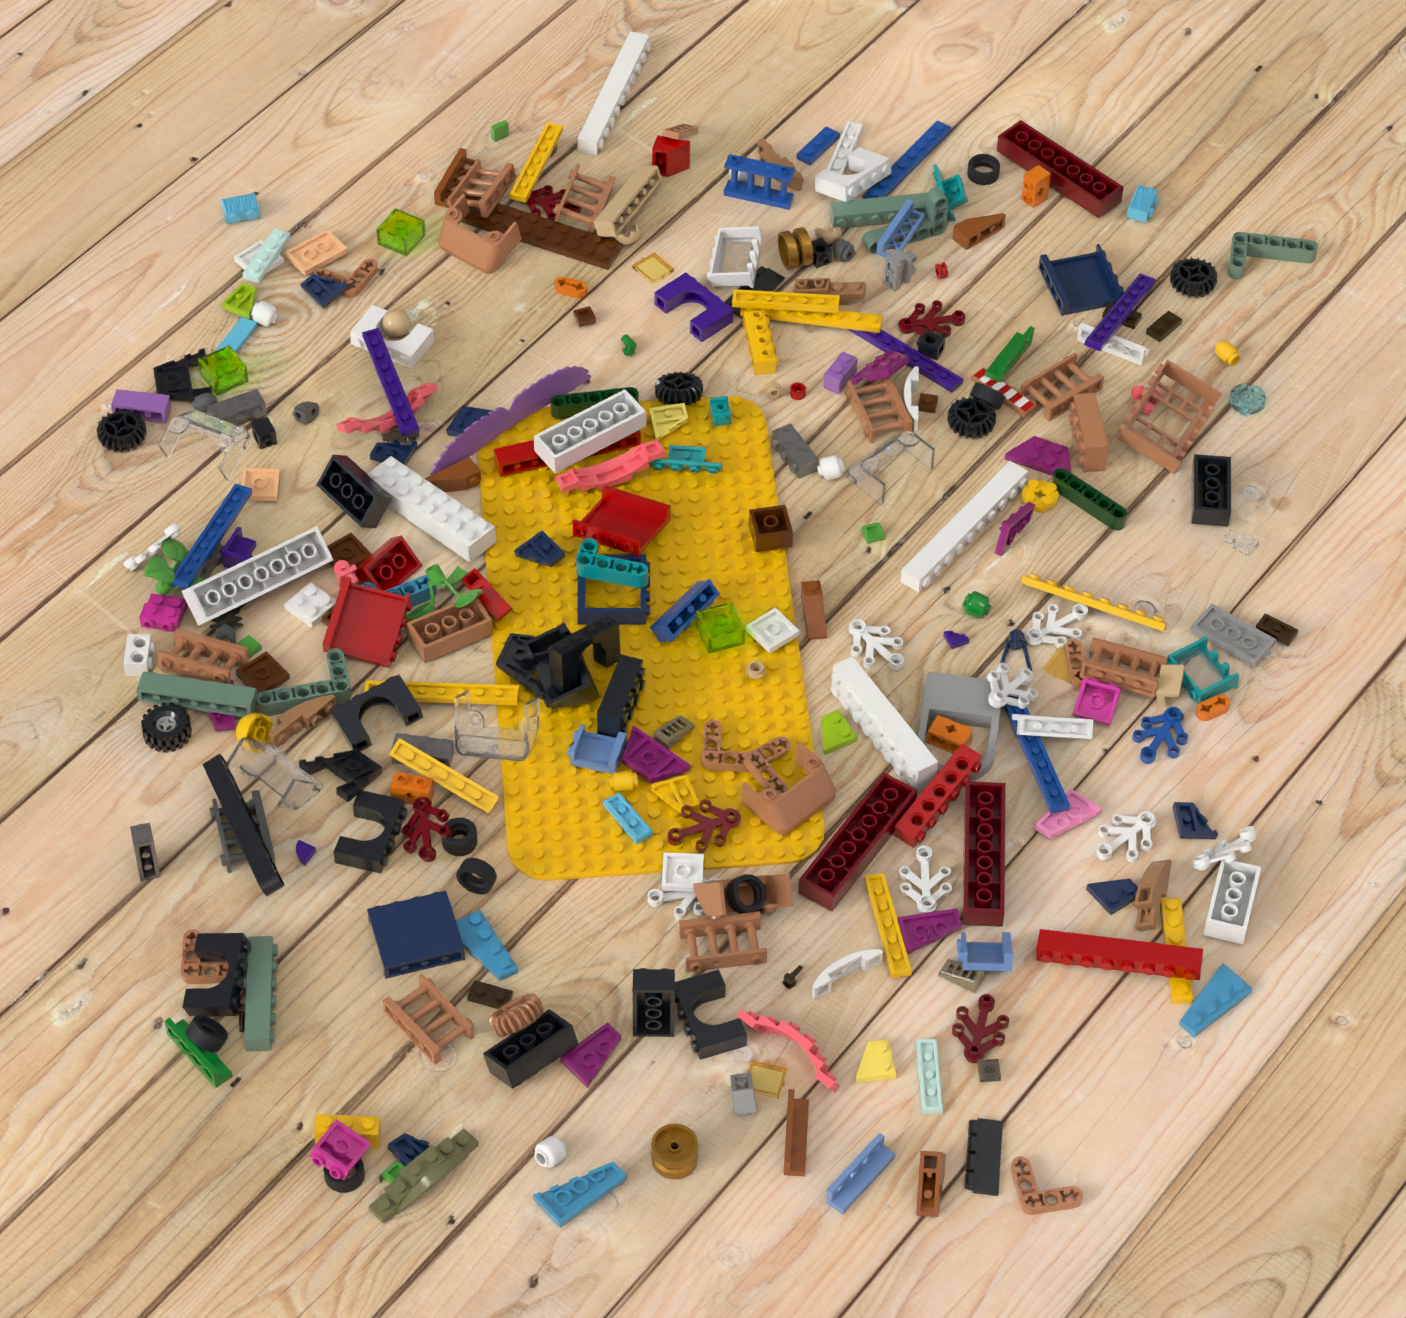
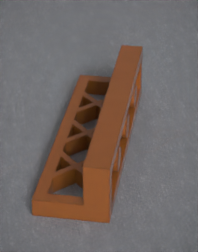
M460 148L435 189V205L449 208L447 201L444 200L452 194L451 188L457 187L461 180L458 177L466 175L469 171L464 166L475 163L476 160L467 158L466 149Z
M788 1089L784 1175L805 1177L809 1099H794L795 1089Z

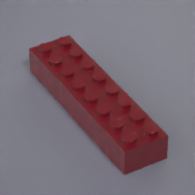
M1022 120L998 136L997 152L1026 171H1030L1037 165L1041 166L1051 173L1050 187L1097 218L1102 217L1122 202V185Z
M884 772L799 878L798 893L833 911L893 835L894 826L917 799L918 790Z
M966 781L964 794L962 925L1003 927L1005 910L1006 783Z

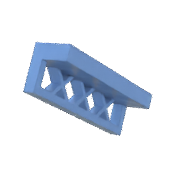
M906 200L877 242L876 255L886 258L892 255L886 252L887 250L903 251L926 216V214L913 209V200ZM912 215L919 219L911 221L910 216ZM910 227L911 231L903 232L902 228ZM902 238L903 242L896 243L895 239Z
M881 1133L868 1144L827 1189L826 1203L842 1215L895 1158L896 1153L884 1146L885 1136Z

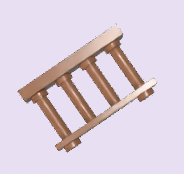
M477 159L448 197L447 204L449 208L452 207L462 194L482 197L479 201L466 200L469 207H476L480 210L481 217L488 218L517 178L513 163H507L501 171L482 169L481 162ZM481 176L496 177L494 181L480 178ZM474 186L489 187L486 191L472 189Z
M577 163L575 170L571 169L568 176L570 181L560 204L557 203L554 209L556 214L555 221L558 222L562 214L586 223L589 226L587 232L594 234L596 230L594 220L604 210L616 177L609 175L607 182L598 181L579 174L580 164ZM576 179L600 188L603 192L595 193L573 184ZM570 191L594 199L598 204L592 205L570 197ZM565 203L591 211L593 216L589 215L588 217L564 208Z
M1076 353L1066 356L1060 362L1021 384L1020 393L1025 396L1031 394L1045 406L1044 418L1048 422L1070 409V402H1073L1074 394L1097 393L1102 390L1104 377L1100 373L1089 377L1076 366ZM1071 370L1084 382L1076 385L1064 374ZM1058 378L1071 390L1063 393L1051 381ZM1045 386L1057 399L1049 401L1038 389Z
M891 377L880 378V381L876 384L854 388L851 380L847 381V388L844 390L845 397L850 400L863 427V434L865 437H868L871 444L874 443L875 433L899 428L902 429L904 435L912 434L913 421ZM877 390L884 392V396L860 401L858 397L860 394ZM887 403L891 407L871 413H866L864 407ZM890 415L895 416L897 421L872 426L870 421Z
M177 628L174 632V648L170 653L158 651V668L200 680L230 684L231 669L234 665L243 666L248 663V647ZM181 650L191 652L187 658L178 655ZM199 655L209 657L205 663L196 660ZM217 659L227 662L223 668L213 665Z
M1092 638L1089 654L1093 655L1092 659L1084 658L1080 678H1095L1103 684L1113 683L1118 688L1155 697L1159 678L1155 677V675L1160 673L1161 665H1166L1167 657L1099 638ZM1100 658L1112 660L1110 665L1099 662ZM1118 664L1130 665L1129 670L1118 667ZM1137 668L1149 670L1148 674L1136 672Z
M760 911L724 915L721 919L707 917L679 921L680 939H688L691 956L686 957V972H700L702 970L767 963V948L759 949L756 930L761 929ZM748 931L751 950L739 951L736 932ZM728 934L731 952L719 953L716 935ZM708 936L711 955H698L695 937Z
M420 974V987L400 1001H394L390 996L386 997L383 1000V1009L387 1016L436 1065L441 1061L440 1051L445 1045L463 1033L470 1040L474 1038V1025L469 1018H465L439 992L430 978L427 979L423 974ZM425 993L432 999V1001L413 1014L407 1015L403 1011L404 1007ZM436 1007H439L445 1013L425 1028H420L416 1024L417 1020ZM450 1020L458 1026L437 1042L432 1041L428 1036Z

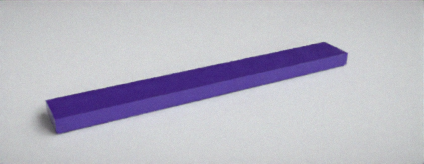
M1140 273L1087 337L1084 345L1101 351L1155 285L1156 279Z
M379 328L362 332L363 340L401 435L406 436L420 432Z
M847 329L884 352L891 350L908 355L909 363L906 364L912 369L919 367L921 375L951 393L963 384V378L882 329L880 333Z

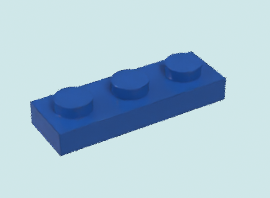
M827 126L824 127L797 153V159L811 166L840 138V133Z

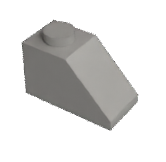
M751 1072L730 1075L735 1115L747 1116L756 1112Z

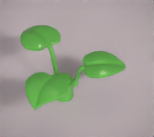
M171 538L165 539L161 547L166 557L174 560L173 566L169 567L168 562L164 558L154 556L147 563L144 573L145 577H151L159 581L155 588L161 595H167L172 589L176 591L178 588H181L171 584L175 579L173 571L178 562L182 563L188 554V550L181 542ZM197 577L191 586L198 584L206 579L202 577Z
M439 564L432 565L425 570L430 579L427 583L430 589L431 601L419 606L406 616L408 617L407 621H412L429 614L435 608L433 585L441 590L449 587L459 599L454 603L457 608L471 603L483 591L475 589L467 592L464 596L460 595L453 585L461 582V579L468 572L457 566L446 579Z

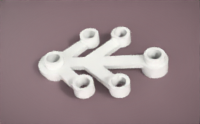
M175 522L164 530L166 534L164 537L152 544L137 557L135 555L130 557L123 565L130 571L136 569L147 558V554L153 557L160 552V545L165 539L177 537L181 533V525L178 526Z
M1081 603L1073 606L1071 614L1055 622L1059 607L1056 604H1050L1047 609V625L1041 630L1040 624L1043 623L1044 615L1041 612L1033 613V627L1026 632L1025 640L1028 644L1034 646L1040 645L1042 642L1055 644L1058 649L1065 648L1067 639L1063 636H1047L1048 634L1070 636L1071 639L1081 640L1082 631L1080 629L1063 628V626L1074 620H1084L1088 613L1087 606Z
M855 619L849 624L848 631L854 636L850 651L853 657H860L862 655L861 637L867 642L866 657L863 659V666L865 668L871 669L875 665L874 649L888 661V665L892 670L898 671L903 667L904 657L899 653L891 654L882 646L890 645L895 650H900L903 647L902 638H888L891 631L888 626H867L861 619ZM870 634H879L880 637H872Z
M1000 663L996 671L992 670L987 675L992 689L988 698L989 704L994 708H1001L1009 704L1025 709L1029 704V700L1035 701L1038 697V692L1033 688H1029L1028 691L1016 688L1020 685L1027 686L1033 679L1032 671L1028 668L1021 669L1017 673L1016 679L1009 684L1007 677L1009 667L1005 663ZM999 679H1000L1001 685H1002V690H1001V691H1000L999 686H998V683H997V681H998ZM1008 695H1011V696H1016V697H1019V698H1018V699H1014V698H1010V697H1007V696H1008Z
M1149 811L1141 812L1137 817L1115 814L1112 817L1113 826L1102 824L1098 827V835L1101 838H1107L1109 834L1120 835L1111 843L1103 842L1098 844L1096 855L1100 860L1106 861L1110 859L1112 852L1128 841L1126 859L1129 862H1136L1139 855L1136 850V834L1142 830L1143 839L1140 843V849L1144 852L1151 851L1153 843L1150 839V830L1155 827L1156 818ZM1123 824H1134L1131 828L1122 827Z
M1254 826L1241 829L1239 831L1240 838L1231 843H1228L1227 839L1217 842L1214 853L1211 848L1202 851L1200 855L1193 858V868L1200 871L1210 867V863L1222 859L1226 863L1235 860L1237 857L1234 851L1240 850L1241 853L1250 851L1252 849L1250 842L1256 839Z
M923 845L918 847L916 851V859L920 862L921 879L912 873L911 869L907 866L899 869V878L912 882L922 890V895L913 890L909 883H902L899 892L902 896H909L916 901L917 909L921 913H929L936 910L938 900L943 896L951 895L952 885L949 883H942L940 889L930 895V890L940 881L948 880L951 877V869L943 866L936 875L929 879V861L932 859V849Z
M703 878V882L720 880L718 878H710L709 880ZM652 889L647 895V901L652 907H659L666 901L684 898L681 904L674 908V917L678 920L686 917V910L696 898L694 892L674 891L663 894L659 889ZM695 903L693 906L694 914L697 916L704 915L705 912L700 903Z

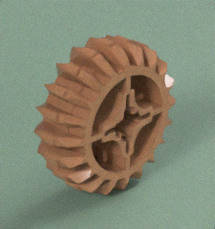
M535 994L516 997L493 1012L489 1018L490 1026L498 1036L517 1033L540 1018L544 1012L543 1004Z

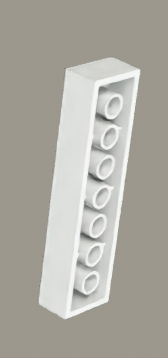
M392 456L367 473L393 497L388 505L390 508L468 562L473 561L496 543L495 526Z
M316 526L181 592L199 626L333 561V558Z
M853 656L833 665L831 675L832 694L838 697L843 708L852 715L854 722L862 727L864 734L871 738L875 748L883 753L885 760L891 763L896 774L901 776L906 784L917 789V795L922 793L937 774L938 761Z

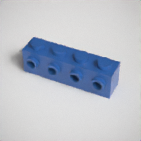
M710 579L696 582L650 626V629L660 642L674 641L683 630L690 626V623L702 614L706 607L714 602L720 593Z

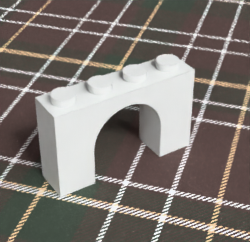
M859 147L848 154L849 170L858 173L842 175L825 169L814 176L815 191L848 202L891 174L890 158Z
M372 305L350 331L351 344L367 350L362 332L379 328L380 332H382V321L388 311ZM418 323L404 339L398 341L384 340L392 361L413 369L434 343V330Z

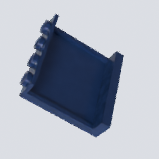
M1097 244L1096 252L1053 261L1049 260L1047 254L1040 255L1038 268L1061 316L1107 307L1109 302L1116 303L1124 293V289L1119 285L1118 277L1113 273L1112 265L1107 261L1106 253L1102 250L1100 244Z
M447 891L416 896L412 899L395 901L390 904L367 909L368 921L371 923L381 957L385 979L465 960L464 946Z

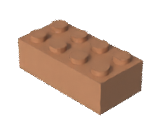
M1096 393L1074 394L1073 402H1070L1071 414L1068 416L1069 425L1073 427L1072 438L1076 440L1075 451L1079 452L1078 464L1082 465L1083 473L1105 471L1108 442Z
M477 597L463 607L457 608L453 603L406 623L408 639L424 663L493 635L492 619Z

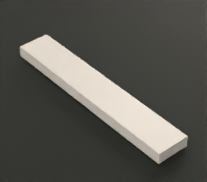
M847 121L827 170L842 175L845 174L849 164L848 154L855 150L863 131V124Z

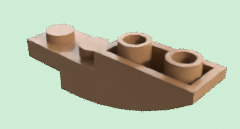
M764 138L758 140L757 153L760 155V161L795 168L794 164L787 157L780 158L774 152L771 144H768ZM795 169L791 182H788V187L801 191L803 177Z
M830 278L796 279L793 293L840 295L839 305H848L849 300L864 299L866 282L831 283Z
M332 694L305 701L277 717L278 726L268 733L270 746L276 749L280 745L285 744L291 736L300 732L303 727L309 731L314 726H318L324 718L332 714L330 710L336 706V697Z
M1170 859L1152 862L1141 878L1134 906L1138 909L1135 928L1139 931L1157 929L1161 897H1166L1172 863Z

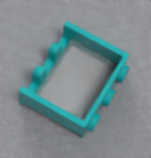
M1206 636L1168 655L1166 664L1184 665L1181 687L1186 689L1190 698L1193 701L1195 700L1197 704L1233 687L1238 688L1239 681L1238 673L1229 675L1230 666L1227 662L1223 664L1218 662V651L1216 649L1212 651L1207 649L1208 638Z

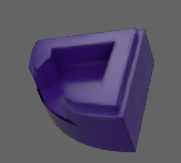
M945 631L943 634L951 649L969 644V638L964 634L961 635L953 631Z
M298 840L296 854L299 861L306 866L316 853V847Z

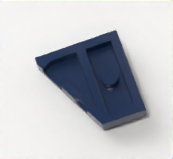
M312 274L300 284L301 288L323 309L349 288L346 282H335L331 278H323L316 274Z
M462 406L446 429L447 434L457 437L465 433L464 429L472 426V423L481 420L482 416H490L488 413L492 410Z
M411 441V445H400V442L376 443L370 453V460L384 462L392 456L406 466L417 448V441Z
M543 530L514 550L517 557L548 567L554 566L566 557L565 552Z
M1174 802L1172 808L1180 839L1217 838L1218 832L1211 830L1207 825L1208 820L1199 812L1194 803Z
M1130 878L1089 883L1086 887V890L1110 915L1134 902L1138 886Z
M405 1133L388 1143V1150L405 1166L430 1147L429 1142L422 1139L418 1140L414 1136Z

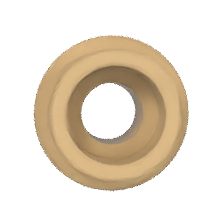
M771 381L766 384L764 393L767 398L775 399L782 394V387L779 383Z
M753 661L747 666L746 673L752 679H760L765 675L766 669L761 662Z

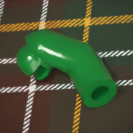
M625 334L621 337V341L625 344V348L622 351L624 355L632 356L635 353L637 344Z

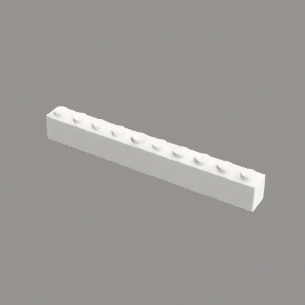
M630 31L578 136V152L597 156L599 150L603 149L604 140L608 138L610 128L614 126L615 117L619 116L620 107L624 105L625 97L630 93L631 84L635 83L636 74H639L641 64L645 62L646 53L650 52L651 43L649 42V35Z
M1009 461L901 570V583L918 593L924 587H928L931 580L935 576L937 577L942 569L952 562L953 557L956 554H960L967 543H971L978 532H982L985 525L989 521H993L996 514L1000 510L1002 511L1007 503L1013 500L1017 493L1028 484V471Z

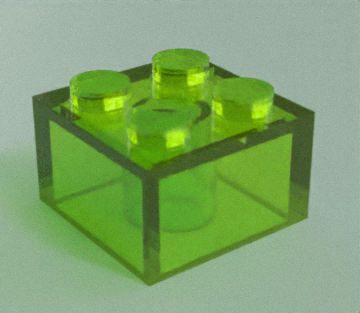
M395 208L376 229L377 244L407 257L426 236L425 220Z
M230 345L198 359L200 375L212 387L213 392L217 396L249 382L247 366Z
M732 602L696 611V627L708 654L745 644V628Z

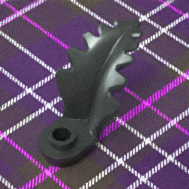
M232 609L212 619L216 624L210 625V628L216 629V639L223 640L224 637H228L230 643H236L235 629L244 625L243 623H238V621L242 620V617L235 616L240 613L239 610Z

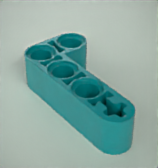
M588 538L582 541L576 556V572L579 576L635 588L647 586L648 567L645 564L598 555V543L595 539Z

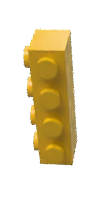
M764 310L743 312V328L754 375L776 373V366L779 365L778 355L774 354L776 353L775 342L771 341L773 340L772 329L768 328L770 327L769 317L765 316Z

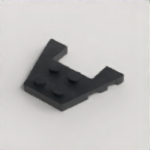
M205 348L199 349L198 353L194 355L190 353L184 355L183 359L176 362L172 360L154 367L157 394L170 395V400L192 402L195 400V397L201 394L212 393V387L192 389L189 367L207 365Z
M510 633L495 666L536 697L543 700L545 696L544 687L540 679L532 676L535 666L532 661H527L523 653L526 650L523 643L535 636Z
M357 749L334 753L333 757L330 758L318 756L315 757L314 761L307 762L306 759L299 761V768L309 775L326 768L334 773L335 776L345 781V784L336 787V794L347 802L351 801L382 773V766Z

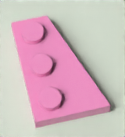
M1070 788L1065 793L1070 803L1069 811L1056 813L1048 811L1035 824L1034 829L1047 838L1052 839L1102 814V808Z

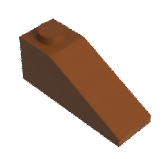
M1001 213L965 219L953 227L952 239L965 250H968L1005 228L1006 215Z
M467 457L424 479L443 492L463 491L480 484L481 470L470 457Z
M820 580L801 582V602L808 640L827 638Z
M920 1151L917 1216L938 1217L945 1174L946 1154L943 1152Z

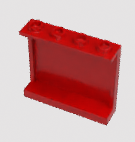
M604 485L601 489L602 498L581 521L573 520V536L582 539L592 538L598 544L640 556L671 521V505Z
M344 576L322 643L323 651L328 652L331 649L337 648L343 651L344 657L390 668L391 662H395L397 657L396 646L400 645L403 634H400L401 630L407 625L408 617H406V613L411 611L413 600H410V593L407 592L406 596L374 589L351 583V578Z

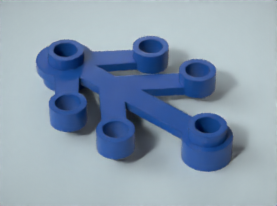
M1169 707L1163 715L1142 718L1141 727L1145 730H1135L1132 737L1133 741L1141 743L1144 741V738L1155 736L1150 746H1145L1141 749L1140 759L1143 763L1151 764L1155 761L1156 750L1163 739H1165L1168 746V756L1173 759L1179 757L1180 748L1176 746L1170 733V728L1173 726L1177 733V744H1187L1188 735L1184 732L1180 723L1183 719V714L1179 708ZM1164 722L1162 726L1152 728L1153 724Z

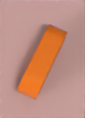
M559 277L555 280V290L559 294L574 298H583L587 295V285L585 282L568 277Z
M1219 694L1199 703L1196 709L1197 718L1202 721H1209L1226 713L1230 706L1229 697Z

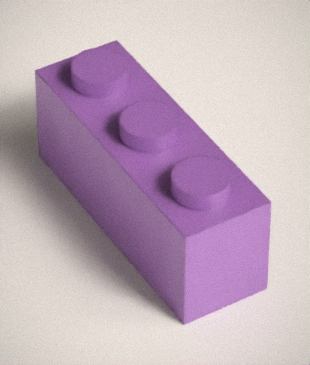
M116 389L111 404L112 413L114 410L119 412L121 409L123 411L129 409L131 413L135 411L137 415H141L144 421L167 423L171 411L170 395Z

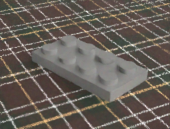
M1211 604L1191 626L1190 630L1202 638L1206 636L1212 644L1253 667L1257 666L1276 643L1275 638L1214 604Z

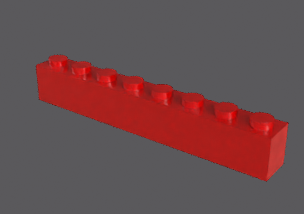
M638 430L588 457L636 447L641 444V432ZM534 440L494 449V462L500 477L548 466L534 451Z
M1040 929L1036 948V960L1045 963L1053 962L1064 965H1078L1086 968L1118 970L1126 973L1135 972L1145 975L1165 976L1167 978L1200 980L1203 949Z

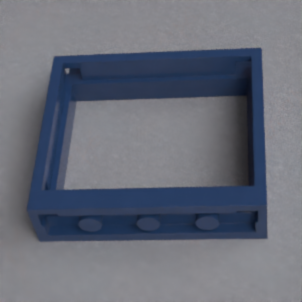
M598 554L643 563L648 567V573H650V562H646V554H641L640 556L632 554ZM578 575V625H588L604 615L611 617L619 622V624H646V615H650V605H646V602H650V591H646V588H650V576H648L647 586L640 588V608H586V578Z

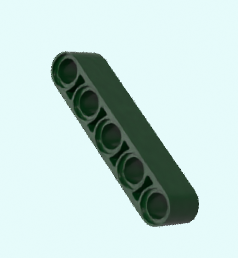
M634 387L555 395L550 401L551 416L555 419L570 418L623 390H626L639 403V392Z
M1064 468L1054 470L1052 483L1056 484L1057 491L1061 496L1111 529L1117 531L1124 529L1127 511L1124 507Z

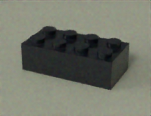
M1194 454L1192 464L1191 524L1229 526L1231 515V457Z
M332 455L316 484L363 528H376L393 498L346 455Z
M620 655L597 711L598 734L617 738L618 732L627 733V723L633 718V708L638 705L639 693L644 691L646 680H643L646 668H643V659Z
M633 969V1037H674L675 969Z
M548 1009L530 1026L509 1035L485 1051L483 1055L489 1072L513 1089L569 1052L579 1043L573 1025Z

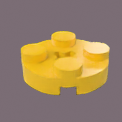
M1031 479L1022 490L1021 500L1025 504L1028 502L1035 504L1033 512L1044 513L1047 512V509L1056 507L1059 493L1056 484Z

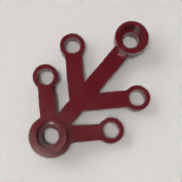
M545 185L543 188L532 191L526 203L519 202L526 204L531 214L541 216V210L534 203L540 204L547 214V219L555 221L556 214L551 207H556L557 203H561L555 200H562L566 189L553 193V187ZM565 203L564 208L577 213L581 212L580 207Z
M935 300L932 302V308L923 319L916 320L919 315L925 313V305L917 303L914 312L908 318H903L898 322V328L904 334L915 332L922 336L928 330L938 332L944 337H949L951 335V327L948 325L939 326L937 324L951 322L954 326H962L965 324L966 316L963 311L956 310L952 315L934 317L937 312L942 310V302Z
M421 796L413 802L414 814L402 828V833L407 838H410L405 842L404 850L409 854L414 853L417 850L416 842L422 834L423 846L419 849L418 856L424 862H433L436 859V850L431 844L430 830L437 832L444 839L450 837L452 830L447 825H440L429 820L428 814L436 816L442 823L448 821L450 814L445 809L433 807L429 798ZM420 818V823L415 829L414 826Z
M703 799L700 802V811L703 813L709 812L719 818H708L693 811L690 805H685L681 809V816L685 819L690 818L700 824L681 830L679 828L670 829L667 841L669 844L677 846L682 843L684 837L704 831L701 839L696 842L695 846L697 852L704 853L707 850L708 842L715 827L723 825L720 833L714 838V844L717 847H723L730 828L739 825L741 815L732 808L725 811L717 808L708 799ZM707 804L709 807L704 808L702 805ZM684 810H689L691 813L685 814ZM731 815V816H734L735 818H734V819H729L728 816ZM677 833L679 836L674 837L672 834ZM721 838L723 842H718L717 839ZM703 844L705 848H699L698 845Z
M983 994L978 1000L980 1013L977 1025L968 1016L969 1010L967 1007L960 1006L956 1010L957 1019L964 1023L974 1037L973 1042H971L964 1034L965 1027L963 1024L955 1023L952 1026V1034L965 1047L964 1056L970 1063L980 1062L984 1058L986 1051L996 1046H1002L1005 1043L1004 1033L996 1031L1008 1028L1009 1018L1006 1015L998 1016L995 1023L985 1027L988 1012H991L995 1005V1000L990 994ZM994 1033L993 1039L981 1044L984 1037Z

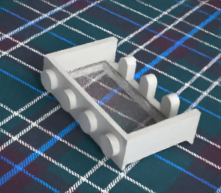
M760 227L719 228L718 234L714 238L715 247L712 248L713 258L709 262L710 271H707V280L711 283L712 289L721 286L747 285L754 288L763 242Z

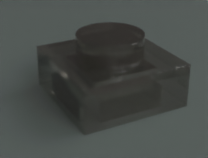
M998 1059L977 1061L980 1082L1001 1081Z

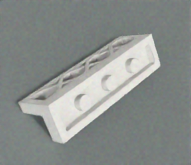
M1081 323L1078 329L1077 341L1085 343V340L1095 328ZM1113 335L1102 351L1142 366L1149 356L1150 349Z
M1012 714V720L1018 721V735L1092 739V719Z

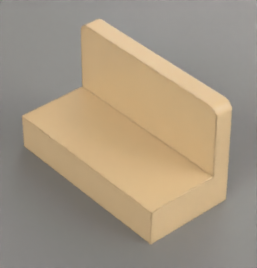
M1161 665L1156 691L1159 707H1166L1168 697L1180 696L1184 665Z

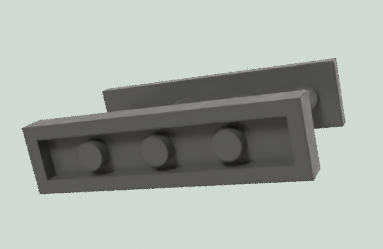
M251 791L252 799L246 802L251 812L255 811L256 815H252L257 827H259L261 836L275 863L274 850L260 791ZM212 799L213 807L210 808L211 818L216 819L223 849V854L220 855L222 866H226L228 873H232L231 863L246 860L243 852L228 854L227 847L239 845L236 837L225 839L223 831L233 829L229 822L221 823L220 816L226 814L222 807L218 808L216 799Z

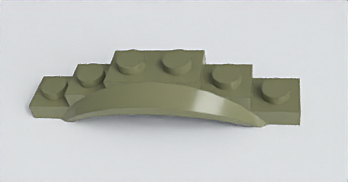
M462 1129L453 1138H445L436 1147L431 1145L400 1170V1176L384 1188L385 1193L369 1205V1211L383 1224L392 1216L398 1215L468 1157V1154L479 1146L478 1140L468 1131Z

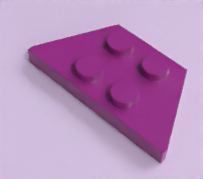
M887 350L882 355L875 357L873 362L866 364L865 368L851 377V382L855 385L863 378L873 381L890 377L909 363L908 355Z
M1033 436L1005 454V460L1051 476H1053V472L1057 468H1064L1071 472L1068 447L1037 436Z
M636 726L632 727L630 738L626 744V750L622 755V764L651 784L691 770L689 763Z

